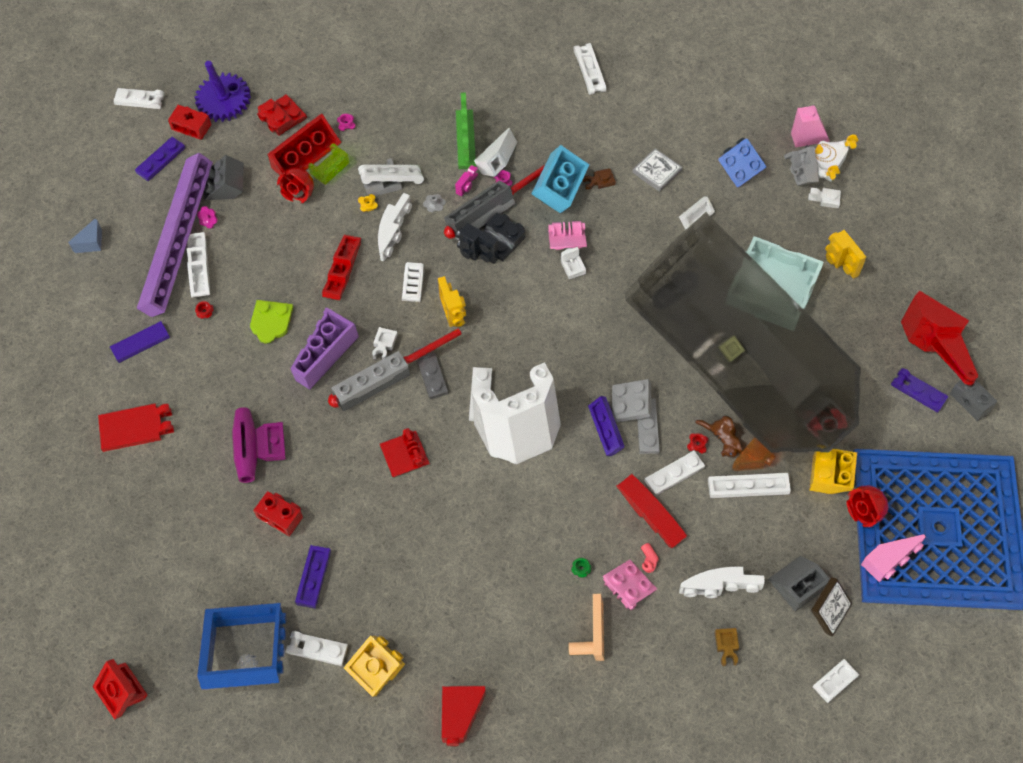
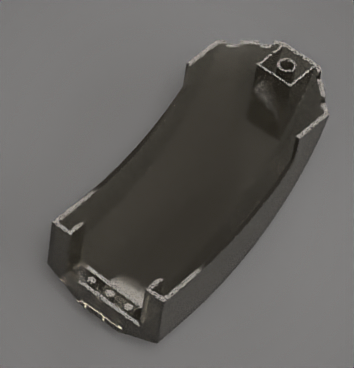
M707 212L680 234L625 292L626 302L702 376L737 414L742 425L771 453L791 451L792 453L808 451L830 452L859 425L861 367ZM735 335L745 351L732 362H728L718 346Z

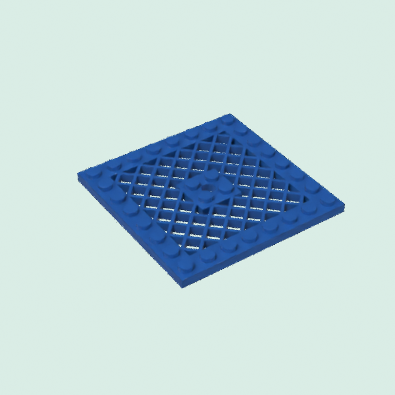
M867 449L853 450V452L857 453L855 488L863 485L875 487L878 485L882 488L881 491L883 493L886 492L893 498L888 503V512L894 518L890 522L886 518L880 521L884 525L881 530L879 523L872 527L861 526L863 523L857 521L862 602L1023 610V530L1014 456ZM892 472H900V473L895 476ZM883 473L891 479L887 485L879 478ZM912 473H920V474L915 477ZM903 474L911 480L907 486L899 479ZM932 474H940V475L937 476V477H934ZM923 475L931 481L928 486L919 480ZM943 476L951 482L948 487L939 481ZM963 477L971 483L968 488L959 482ZM983 478L991 484L988 489L979 483ZM894 483L902 489L898 494L890 488ZM914 484L922 490L918 495L910 489ZM934 485L942 491L938 496L930 490ZM953 486L962 492L959 497L950 491ZM973 487L982 493L979 498L970 491ZM994 488H995V496L990 492V491H991L992 489H994ZM904 493L913 499L909 504L901 498ZM924 494L933 500L929 505L921 499ZM944 495H947L953 501L949 506L941 500ZM965 495L974 502L970 507L961 500ZM985 496L994 503L990 508L981 501ZM895 501L903 507L899 513L891 506ZM915 502L920 505L916 509L917 512L911 507ZM934 504H938L940 507H932V506H933ZM956 504L962 510H964V512L961 515L959 513V508H953ZM976 505L985 512L981 517L972 510ZM996 506L997 514L994 511H992ZM906 511L914 517L910 523L902 516ZM966 514L975 520L972 525L963 519ZM987 515L996 522L992 527L983 520ZM896 520L905 526L902 531H899L892 525ZM916 522H918V530L913 526ZM934 524H941L944 527V531H937ZM979 524L987 532L981 535L974 527ZM998 525L1000 534L995 530ZM961 526L966 529L963 534L961 533ZM887 529L895 535L891 541L883 534ZM907 530L915 536L924 534L926 537L922 544L924 545L923 547L927 548L923 552L920 550L916 553L917 557L913 561L909 559L906 563L908 566L904 570L897 566L895 570L899 575L894 579L891 577L888 580L884 578L886 581L882 580L879 582L861 565L865 557L881 544L880 540L888 543L898 539H906L903 534ZM968 533L977 539L974 544L965 538ZM988 534H991L998 540L994 546L985 539ZM979 543H982L989 550L985 555L976 548ZM1000 544H1001L1002 553L997 549V547H998ZM963 545L968 548L964 554L959 550ZM938 548H947V549H946L944 552H941ZM929 550L938 556L934 562L925 555ZM952 551L959 559L954 563L946 556L948 552ZM970 552L979 558L975 564L967 557ZM991 553L1000 559L996 565L987 558ZM920 559L929 566L925 571L915 564ZM940 560L950 567L945 572L936 565ZM961 561L970 568L966 573L957 566ZM981 562L991 569L987 574L978 567ZM1002 563L1004 567V572L999 568V566ZM910 568L919 575L915 580L906 573ZM931 569L940 576L936 581L927 574ZM952 570L961 577L957 582L947 575ZM972 571L982 578L978 583L968 576ZM993 572L1002 579L999 584L989 577ZM902 577L906 582L897 581ZM923 578L927 583L917 582H919ZM942 579H944L948 584H938V583H939ZM964 580V581H965L966 583H968L969 585H959V584ZM985 581L989 586L980 585Z

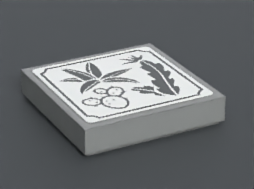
M655 148L633 169L632 173L660 192L682 171V166Z

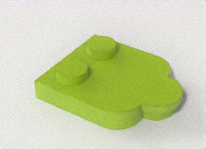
M256 300L250 328L252 333L257 335L260 342L270 343L275 338H281L286 335L294 308L293 304Z

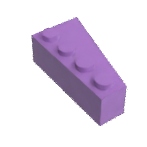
M327 307L323 312L322 319L318 320L314 333L307 339V345L300 351L290 368L295 380L309 390L359 337L354 323Z

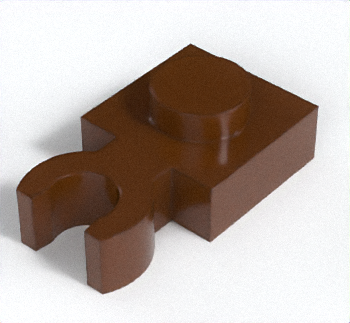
M610 168L593 172V177L587 175L582 180L583 182H590L585 185L586 190L592 189L595 185H597L598 189L616 184Z

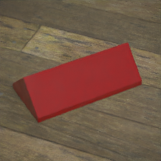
M321 113L268 153L271 168L279 175L293 167L306 170L338 146L341 141Z

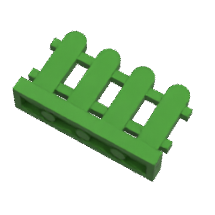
M461 92V110H456L458 169H469L471 165L476 167L474 162L476 158L473 109L467 110L466 92Z

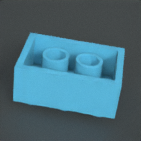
M560 145L550 154L531 194L557 212L562 213L571 206L589 164Z

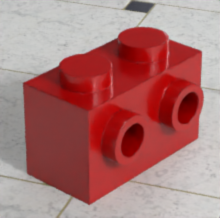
M267 491L253 511L258 519L290 537L303 519L301 508L293 502L289 504L284 501L285 499L280 494H272Z

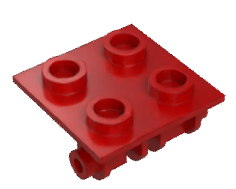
M410 428L404 429L402 436L379 444L392 477L430 464L417 432L410 430Z

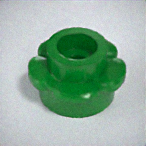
M585 558L574 560L572 563L573 567L571 568L572 573L580 578L586 577L592 569L589 561Z

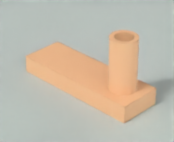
M593 594V642H569V655L594 654L596 661H604V609L601 594Z

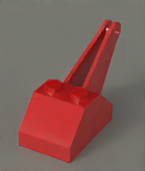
M919 290L901 320L908 341L925 352H936L959 376L963 383L967 385L974 384L978 378V373L961 336L969 320Z

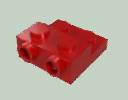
M287 94L276 101H273L271 98L257 107L259 119L262 122L265 121L269 130L272 133L276 132L279 136L307 119L306 114Z

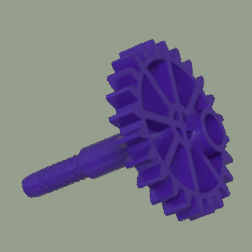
M206 61L205 67L210 81L203 80L204 86L199 85L200 90L196 91L197 96L194 98L198 111L206 113L215 122L218 119L224 122L225 118L231 121L232 116L237 119L236 114L242 115V109L247 110L246 104H250V89L246 81H243L242 77L238 78L237 74L232 77L230 72L227 76L224 75V72L219 76L213 63Z

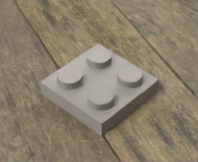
M649 379L612 385V414L615 422L651 417V382Z

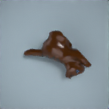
M723 416L712 424L704 420L695 421L696 424L711 431L723 443L722 457H736L737 452L740 455L744 454L739 438L735 436L736 429L731 417Z

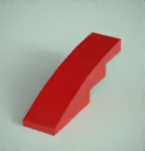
M343 236L333 256V264L328 272V280L322 290V297L335 300L341 299L361 244L360 237Z
M630 474L616 486L635 512L645 519L651 529L658 533L670 548L675 547L687 536L663 505L633 474Z

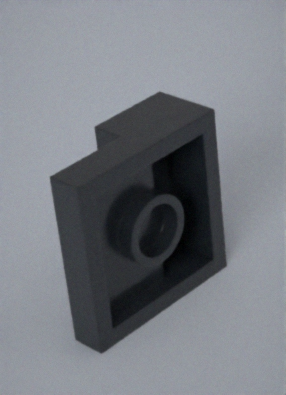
M496 213L486 223V228L483 231L498 240V259L502 262L525 239L523 225L520 223L514 224L510 221L509 216L504 213L502 215Z
M469 223L458 230L456 237L459 238L457 248L460 249L463 257L476 260L480 256L485 262L496 263L498 260L497 239Z

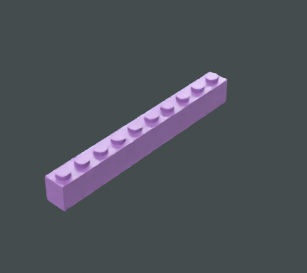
M200 153L187 158L137 306L138 310L150 317L162 314L166 310L213 163Z

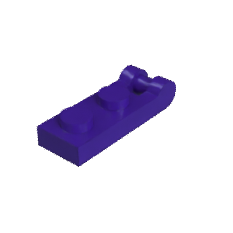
M901 368L897 374L898 377L894 378L891 382V386L938 413L948 396L911 375L907 369ZM904 381L909 382V385H905Z

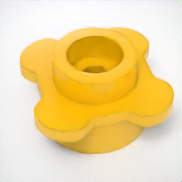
M373 194L358 198V202L361 204L360 210L363 212L372 211L378 207L377 203H375V195Z

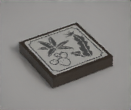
M831 577L811 611L824 632L829 636H833L852 602L838 579Z

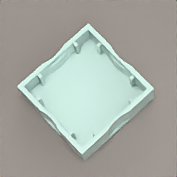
M754 236L744 257L743 265L739 272H737L728 292L725 304L796 331L824 262L801 253L786 250L777 244Z

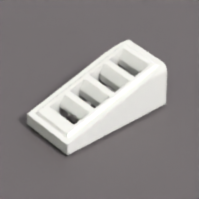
M406 263L402 301L421 302L425 271L424 264ZM407 291L417 292V294H407Z

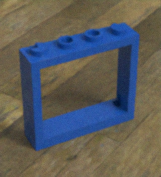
M281 603L205 609L197 675L201 690L279 683L280 674L284 672L281 657L285 655L282 640H285L286 633L283 624L287 622L286 613L282 612ZM275 622L272 666L212 671L217 627Z

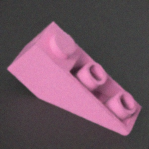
M923 534L880 544L865 557L861 565L879 582L884 578L888 580L896 572L895 568L898 565L902 567L909 561V555L912 552L916 554L923 548L922 542L926 536Z

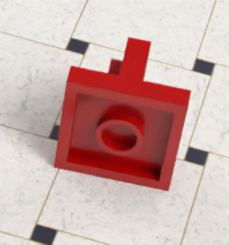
M114 659L106 661L92 686L114 720L121 717L128 706L143 701L148 695L126 662L118 665Z

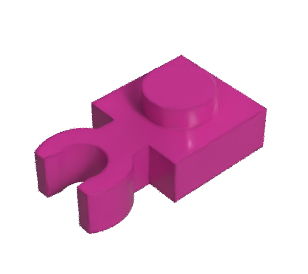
M471 165L468 171L463 173L455 184L456 194L463 196L465 192L468 193L472 187L471 182L478 176V173H476L477 167Z

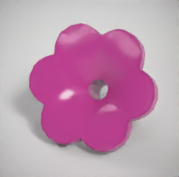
M207 206L202 207L201 211L197 213L200 225L206 226L209 229L213 228L214 224L218 221L215 211Z

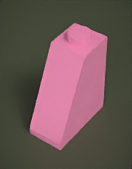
M816 107L798 108L791 131L795 147L819 144L820 141L829 142L826 129Z

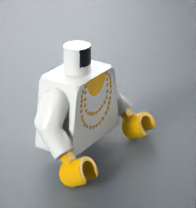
M850 135L847 137V140L839 142L820 141L815 149L819 178H825L831 182L836 178V174H840L839 168L846 159L848 147L850 146L851 149H855L857 146L856 142L859 140L856 135Z

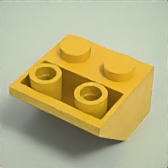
M817 446L813 455L809 490L826 494L852 491L854 489L857 453Z

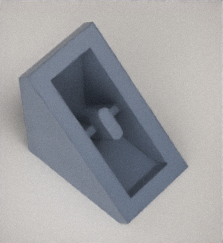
M94 219L68 242L73 252L101 251L102 229L98 220Z

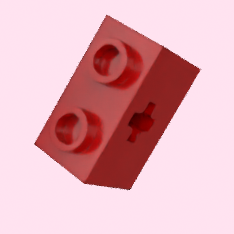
M177 105L168 119L171 130L199 140L203 139L211 127L209 115L204 112L195 111L187 106Z

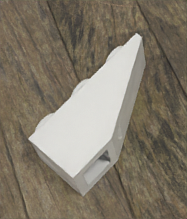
M510 128L474 160L481 174L495 177L507 165L517 144V140Z

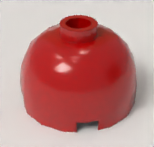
M289 168L277 180V186L280 185L281 195L289 201L293 202V199L304 203L313 193V178L302 168ZM301 190L304 192L301 197L293 196L297 195Z
M863 485L849 492L848 495L850 496L849 500L846 501V505L854 521H860L863 523L861 525L863 527H872L885 518L888 512V501L879 488Z

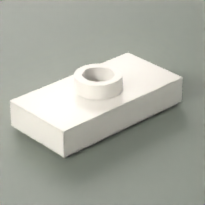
M704 196L681 214L679 218L685 230L691 232L712 215L715 210L709 198Z
M843 659L815 683L813 688L829 703L853 682L859 674Z

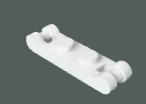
M591 43L581 47L579 45L574 46V53L589 95L595 94L597 91L605 92L606 85Z
M361 165L358 168L364 184H369L372 181H414V183L420 184L424 181L418 165Z

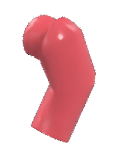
M646 543L641 547L646 556L642 568L645 572L651 573L656 569L659 558L650 543Z

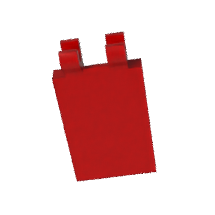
M156 403L98 415L101 450L105 452L161 441V435L174 433V426L171 425V421L161 423V418L172 416L169 404H162L157 407Z

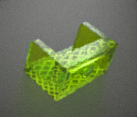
M334 143L330 145L332 154L317 167L312 163L308 165L310 174L324 185L349 164L348 153Z

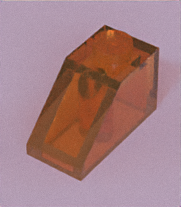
M757 434L734 461L732 470L763 469L766 464L770 466L776 458L774 454L777 448Z

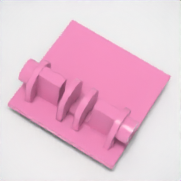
M581 221L572 222L571 229L570 222H568V230H565V222H563V230H561V222L548 225L550 249L562 250L564 248L578 247L580 249L587 247L585 223H581Z
M631 560L603 575L604 585L614 595L619 594L617 599L622 598L621 602L625 605L626 609L633 610L637 606L636 603L657 590Z

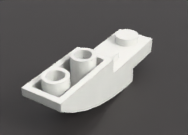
M403 193L396 206L388 204L382 216L378 232L380 259L383 262L392 255L395 243H399L401 240L400 226L403 223L404 215L408 214L412 208L410 195Z
M743 567L717 568L699 573L685 580L680 585L679 593L684 594L686 597H695L697 594L705 595L706 598H716L717 595L721 596L723 588H726L727 591L746 589L747 592L754 593L762 590L764 576L743 575Z

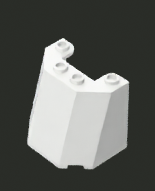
M545 362L531 369L530 379L534 387L501 401H498L494 392L487 388L472 393L474 425L490 456L519 464L552 449L561 423L554 379Z

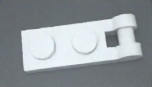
M118 88L114 104L160 109L162 105L161 100H163L165 93L161 90L145 91Z
M297 631L291 632L290 645H287L286 653L343 666L348 644L305 635ZM299 641L305 643L303 649L298 648Z

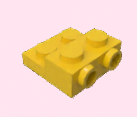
M845 230L833 233L828 238L830 244L825 247L827 261L836 268L843 266L844 272L847 275L850 274L853 279L858 277L866 259L865 254Z
M445 276L438 278L439 297L450 327H461L465 324L464 317L466 316L464 298L459 296L458 290L453 291L451 283H447Z
M370 635L344 667L372 697H376L387 682L393 680L405 666V663L402 661L403 655L395 649L393 651L387 647L389 642L380 635L378 637Z

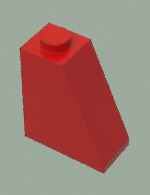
M442 686V742L446 743L447 746H459V743L465 742L486 696L485 686Z

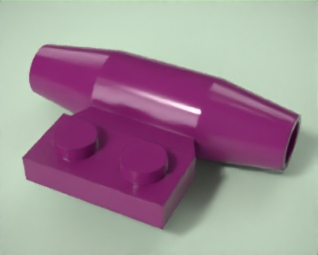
M246 407L236 409L232 429L233 459L239 481L250 483L255 480L257 458L266 462L286 460L283 422L267 423L255 429L251 410Z

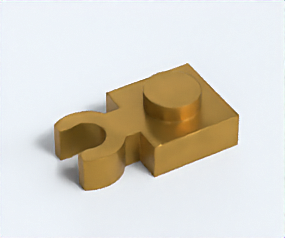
M715 629L717 652H723L721 658L722 666H726V658H731L733 665H737L738 657L733 652L739 650L737 629Z

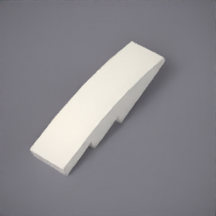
M205 232L190 234L187 241V266L191 297L210 295V278Z

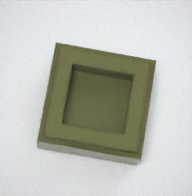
M735 335L718 346L728 362H732L745 351Z

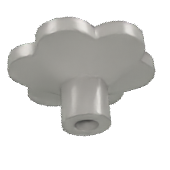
M439 194L428 195L426 201L423 202V206L429 212L441 211L446 201Z

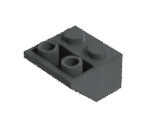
M228 155L217 160L211 166L204 188V200L234 199L243 192L244 163Z
M800 556L768 580L796 612L822 593L830 578L818 564Z

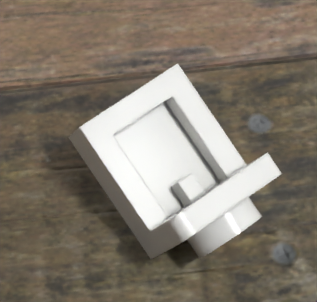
M578 247L568 248L561 253V264L569 279L586 274V268L579 256Z

